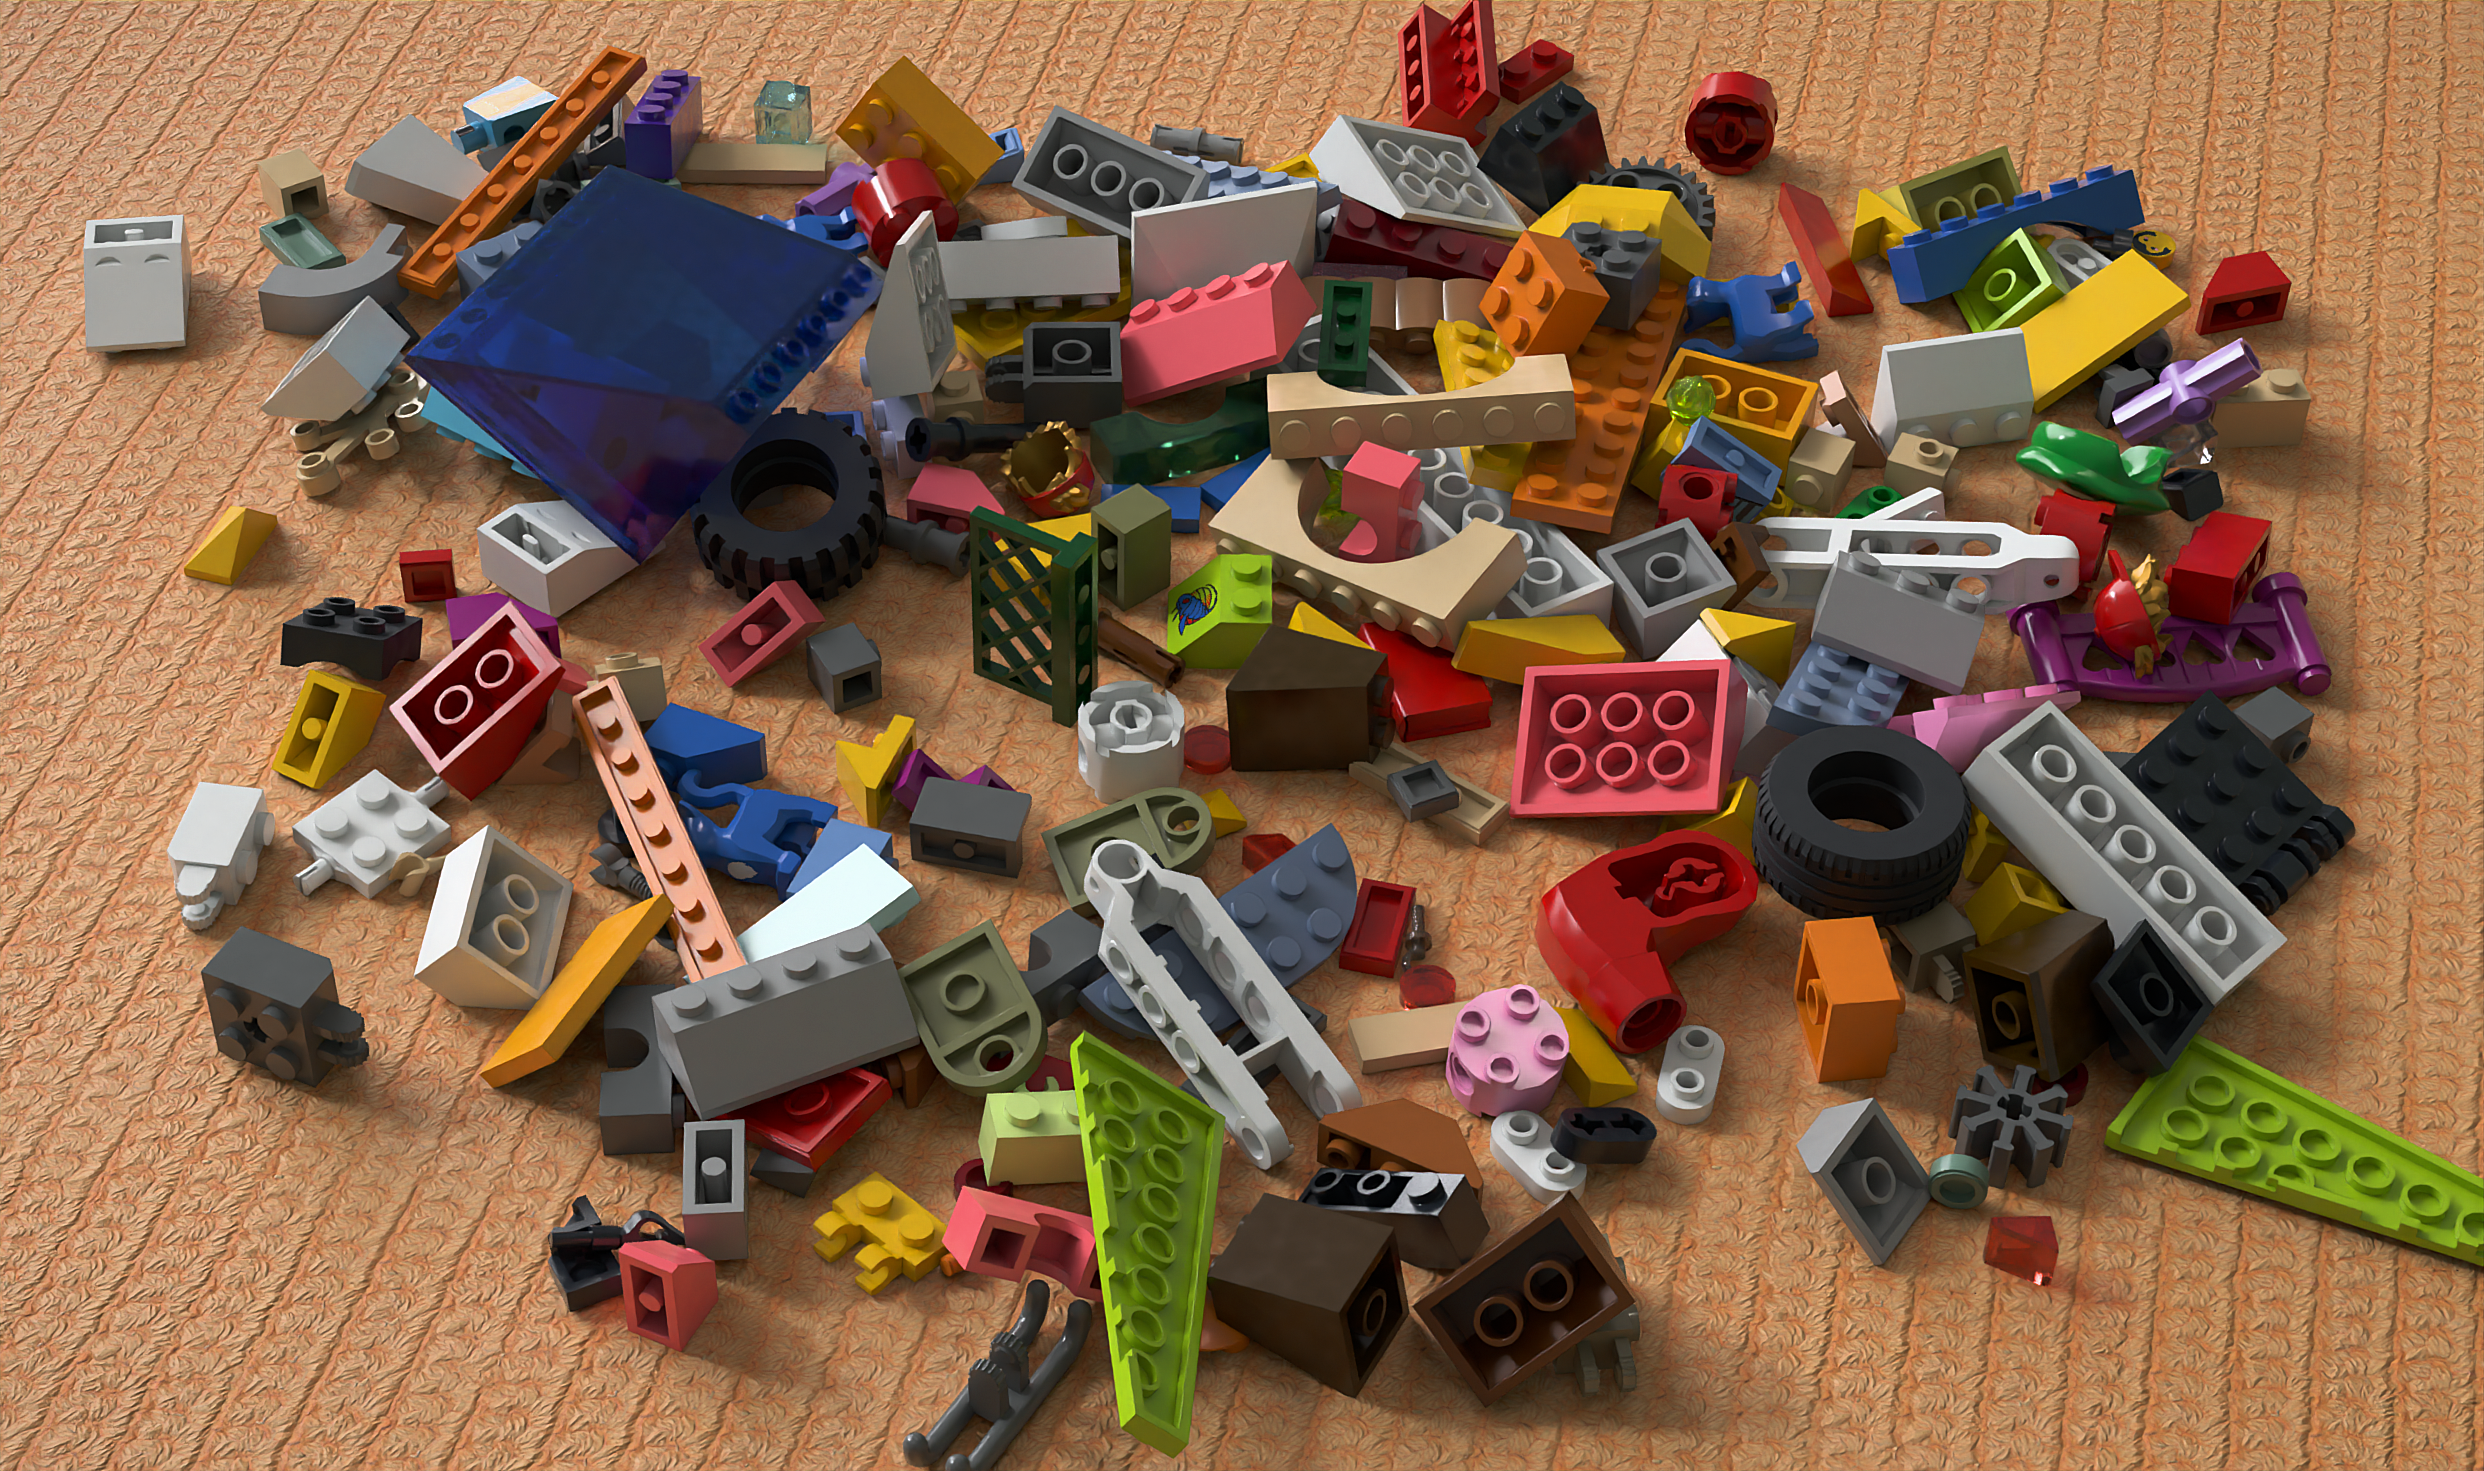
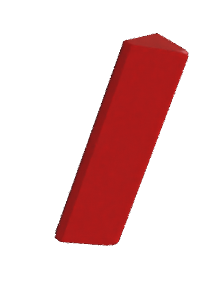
M1781 183L1778 202L1779 212L1828 317L1873 313L1874 306L1823 199L1792 184Z

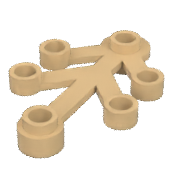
M412 371L398 372L387 380V384L382 390L376 392V397L361 411L364 413L355 415L349 409L337 421H327L330 424L320 427L319 423L315 420H307L295 425L291 429L290 434L296 448L300 451L311 450L322 443L339 438L324 453H309L297 462L296 477L303 493L307 496H319L335 489L341 482L336 465L364 439L373 459H386L397 453L400 446L394 431L389 428L387 418L394 412L400 429L403 432L417 431L427 425L429 420L420 416L430 388L427 378L421 374H414Z

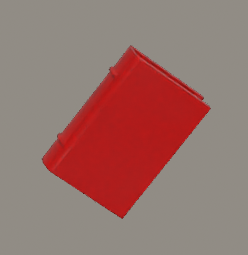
M1376 621L1364 623L1360 626L1357 638L1376 651L1388 654L1389 677L1394 680V691L1390 701V718L1395 719L1396 731L1403 743L1491 727V720L1488 714L1489 707L1493 706V699L1481 675L1454 668L1451 661L1455 653L1438 646L1428 647L1416 637L1397 629L1394 631L1387 630Z

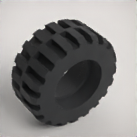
M796 407L781 408V413L768 415L767 410L752 413V420L745 423L738 419L725 427L726 435L723 438L716 435L704 447L706 457L702 455L698 457L692 468L693 480L688 484L687 498L700 558L706 569L713 571L715 580L725 589H731L735 585L737 596L751 602L775 581L796 580L810 600L822 597L823 601L826 602L839 596L838 588L845 585L849 589L862 580V567L867 570L873 567L879 557L878 547L885 543L887 534L886 518L888 517L882 470L878 459L871 454V446L861 435L856 434L853 436L851 426L836 418L830 423L827 421L826 413L809 409L808 415L799 414ZM787 484H801L814 487L826 493L835 501L831 509L820 520L810 526L794 531L780 532L763 529L752 524L742 516L746 507L758 495L771 488Z

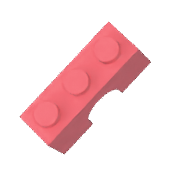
M1367 441L1362 444L1343 469L1341 510L1358 515L1366 521L1360 520L1340 546L1338 558L1351 562L1374 564L1396 562L1414 557L1415 547L1422 532V523L1417 521V512L1425 491V484L1420 481L1421 459Z
M967 1186L962 1187L942 1243L964 1270L1017 1283L1021 1282L1025 1269L1059 1281L1076 1297L1104 1303L1092 1217Z

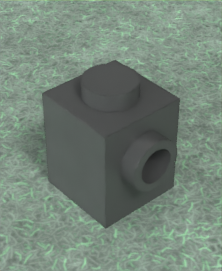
M854 622L806 638L808 678L834 715L882 698V661L880 652L872 639H865Z
M2276 686L2269 688L2232 711L2284 764L2288 762L2295 763L2300 760L2310 746L2311 738L2308 736L2315 714Z

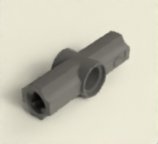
M540 178L529 219L538 220L544 226L553 229L562 228L575 232L585 191L572 188L571 184L557 180L551 182Z

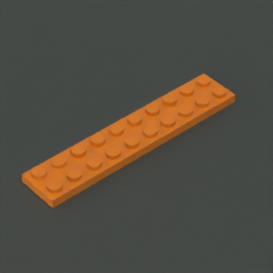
M1660 278L1659 291L1628 331L1595 324L1592 326L1568 365L1574 388L1576 439L1533 442L1522 470L1523 477L1519 478L1511 499L1510 516L1600 533H1611L1648 423L1650 401L1663 379L1687 308L1685 302L1688 286L1678 285L1673 280Z

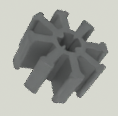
M1992 1065L1977 1069L1972 1091L1967 1090L1965 1085H1960L1956 1094L1948 1130V1137L1955 1138L1957 1136L1954 1154L1967 1155L1977 1160L1990 1157L1987 1169L1990 1174L1989 1186L1998 1189L2005 1187L2010 1164H2014L2025 1177L2028 1188L2043 1185L2049 1163H2053L2056 1168H2060L2065 1157L2074 1121L2072 1115L2063 1116L2068 1098L2067 1092L2060 1084L2056 1083L2052 1089L2031 1096L2036 1070L2024 1065L2016 1066L2010 1089H2006L1994 1073L1995 1068Z

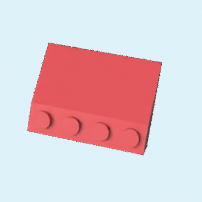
M1731 659L1526 667L1509 815L1511 818L1720 814L1744 735L1748 693L1747 682Z

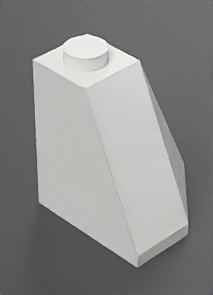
M409 114L354 160L344 190L352 196L441 226L489 173L412 114Z

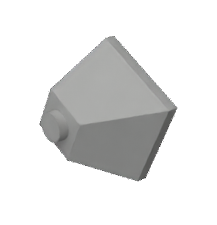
M1688 517L1597 551V561L1600 570L1614 582L1612 605L1619 626L1643 660L1666 652L1698 619L1704 622L1700 614L1706 608L1720 610L1737 591V583Z
M1870 1098L1823 1109L1796 1146L1810 1174L1874 1265H1881L1887 1260L1932 1196L1928 1190V1174L1876 1099Z

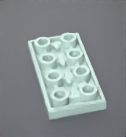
M862 844L739 935L737 940L749 964L868 922L878 934L885 928L899 924L906 917L908 911L921 901V898L911 883L868 846ZM688 974L685 975L683 979L687 985L691 984Z

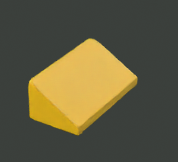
M1551 1006L1561 1016L1569 1035V1052L1562 1076L1584 1106L1599 1107L1637 1093L1639 1086L1582 1010Z

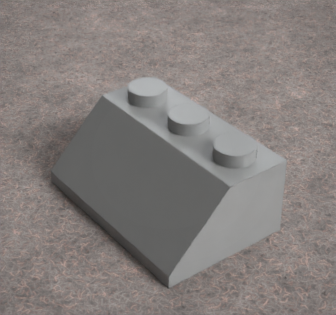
M1839 550L1816 603L1811 640L1957 696L1961 694L1984 626L1985 605L1980 604L1974 595L1964 590L1952 588L1948 592L1930 585V581L1917 572L1901 570L1898 573L1881 566V562L1877 558L1867 553L1853 551L1852 554Z

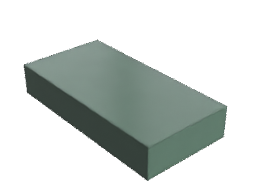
M301 212L259 228L261 242L284 265L312 270L333 269L347 265L346 257Z

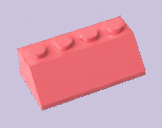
M1286 260L1271 266L1268 263H1260L1249 269L1245 274L1230 278L1229 275H1223L1214 279L1205 287L1192 290L1191 287H1186L1175 292L1170 298L1155 302L1154 299H1148L1134 307L1130 312V320L1120 333L1124 399L1129 408L1282 362L1317 308L1290 261Z

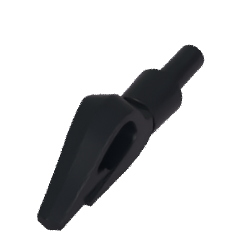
M643 1209L634 1212L624 1225L621 1226L589 1225L588 1231L551 1232L549 1237L551 1248L588 1246L589 1252L618 1250L624 1243L663 1240L676 1246L686 1245L684 1233L669 1224L659 1214ZM647 1222H654L663 1228L658 1229L654 1233L640 1230L643 1224Z

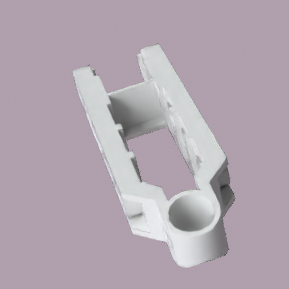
M1769 517L1760 520L1755 525L1766 526L1770 535L1779 536L1786 543L1787 547L1783 551L1765 550L1762 546L1759 547L1771 570V574L1775 576L1778 584L1770 589L1756 586L1744 599L1754 606L1765 608L1815 609L1839 550L1852 554L1853 551L1866 553L1861 547V543L1868 538L1874 537L1883 540L1888 546V551L1884 554L1867 553L1877 558L1881 562V566L1898 573L1901 570L1917 572L1929 579L1933 586L1948 592L1952 588L1959 589L1957 584L1964 578H1978L1984 583L1986 589L1984 592L1974 596L1979 600L1980 604L1985 605V614L1998 615L2023 604L2058 599L2071 594L2079 585L2080 557L2073 541L2064 536L2028 535L2006 523ZM1928 539L1935 542L1940 551L1936 555H1918L1913 550L1912 545L1918 540ZM1978 540L1988 544L1992 552L1988 556H1969L1963 547L1970 541ZM2059 579L2058 584L2054 586L2046 584L2045 581Z
M1111 840L1104 842L1096 848L1084 879V891L1090 902L1104 919L1098 956L1208 1105L1226 1117L1225 1128L1254 1165L1260 1169L1267 1170L1288 1158L1294 1152V1145H1289L1282 1125L1267 1106L1269 1098L1252 1077L1273 1064L1278 1066L1319 1122L1326 1114L1363 1107L1362 1097L1351 1076L1201 878L1162 869L1143 848L1127 840ZM1156 923L1172 926L1260 1042V1045L1238 1057L1228 1044L1223 1047L1200 1016L1201 1007L1195 999L1192 1001L1188 1000L1166 970L1167 961L1162 955L1156 957L1139 933Z

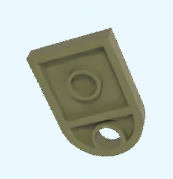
M1161 787L1141 792L1042 832L1041 836L1072 911L1083 918H1087L1097 914L1098 911L1084 891V879L1096 848L1101 844L1111 840H1127L1136 843L1149 856L1156 853L1165 868H1170L1174 872L1191 875L1211 855L1216 843V827L1207 804L1198 795L1182 788ZM1184 821H1198V823L1189 830H1174L1178 824Z
M991 919L897 970L917 1031L938 1071L954 1089L975 1097H987V1094L1007 1093L1022 1085L1038 1069L1045 1056L1048 1044L1046 1021ZM1000 1051H1011L1014 1053L1012 1062L1004 1070L998 1072L986 1070L987 1063L994 1054Z

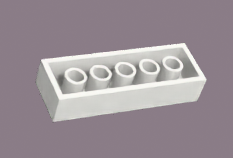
M2050 700L2046 701L1984 748L1961 776V780L1973 804L2078 911L2107 919L2108 927L2114 936L2116 950L2137 922L2146 919L2215 1007L2255 974L2288 940Z

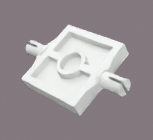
M374 769L292 826L294 842L310 853L315 860V863L293 876L296 888L300 892L303 891V895L308 896L327 880L335 879L336 881L351 885L368 899L375 896L395 881L388 880V877L400 854L411 852L426 859L451 841V826L429 810L430 807L444 797L449 796L450 791L447 784L443 780L440 781V777H434L416 792H408Z

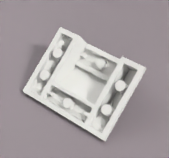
M1315 181L1132 212L1131 310L1148 299H1154L1155 302L1170 298L1175 292L1186 287H1191L1192 290L1205 287L1214 279L1223 275H1229L1230 278L1245 274L1249 269L1260 263H1268L1271 266L1289 260L1300 279L1313 276L1317 185Z

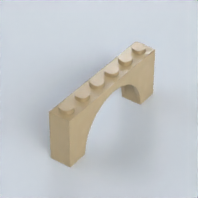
M1565 354L1515 357L1514 365L1506 373L1493 380L1464 389L1423 395L1392 396L1347 391L1325 383L1319 378L1317 371L1267 375L1268 418L1272 460L1352 455L1358 451L1365 441L1394 451L1576 439L1574 388Z
M1270 453L1208 524L1217 545L1216 552L1218 555H1272V583L1282 582L1296 588L1308 598H1321L1336 604L1345 613L1351 615L1358 613L1375 620L1387 630L1394 631L1397 629L1416 637L1428 647L1438 646L1453 653L1457 649L1467 621L1485 620L1529 568L1517 532L1475 517L1460 533L1437 548L1396 562L1357 563L1346 561L1324 552L1311 541L1316 515L1324 500L1332 491L1319 457L1272 460Z

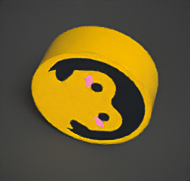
M2142 230L2134 233L2131 249L2136 251L2145 260L2156 264L2158 270H2162L2172 264L2176 243L2169 235L2163 232Z

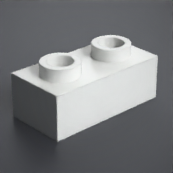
M918 394L879 399V401L871 402L875 431H884L880 433L884 460H893L898 480L918 477L926 462H915L912 460L905 445V433L910 421L916 417L925 418Z

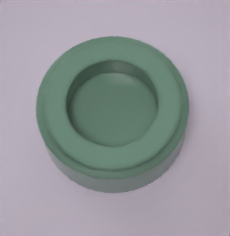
M1962 1154L1944 1155L1936 1159L1931 1165L1928 1190L1935 1200L1947 1207L1955 1209L1972 1208L1980 1205L1986 1199L1990 1174L1987 1167L1973 1157Z

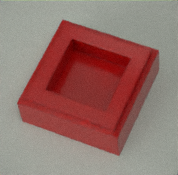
M452 549L400 552L399 565L405 603L457 598V581Z

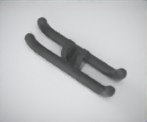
M1035 1279L1028 1283L1025 1303L1018 1320L1009 1332L1003 1333L1001 1331L992 1340L989 1347L991 1348L989 1351L990 1355L987 1359L984 1358L982 1360L980 1358L972 1365L968 1373L970 1375L968 1384L926 1436L913 1432L904 1438L903 1453L907 1463L920 1469L935 1463L945 1453L972 1417L977 1414L993 1422L994 1425L968 1458L962 1454L950 1456L945 1464V1471H990L1080 1354L1091 1327L1092 1309L1090 1304L1081 1299L1070 1303L1067 1322L1059 1341L1029 1379V1357L1027 1356L1028 1352L1026 1349L1038 1334L1045 1320L1050 1302V1288L1048 1283L1040 1279Z

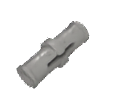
M1155 124L1151 134L1150 146L1160 151H1171L1174 155L1185 157L1199 156L1201 160L1212 162L1227 161L1229 165L1239 166L1243 157L1244 139L1206 133L1205 129L1195 127L1193 130H1184Z

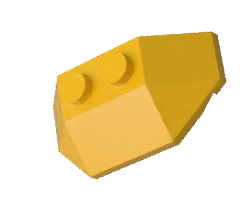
M1580 184L1528 228L1529 231L1555 237H1561L1572 223L1594 222L1599 224L1601 228L1620 232L1637 230L1646 234L1647 237L1662 239L1660 278L1673 280L1678 285L1689 286L1692 278L1696 276L1707 277L1712 244L1671 191Z

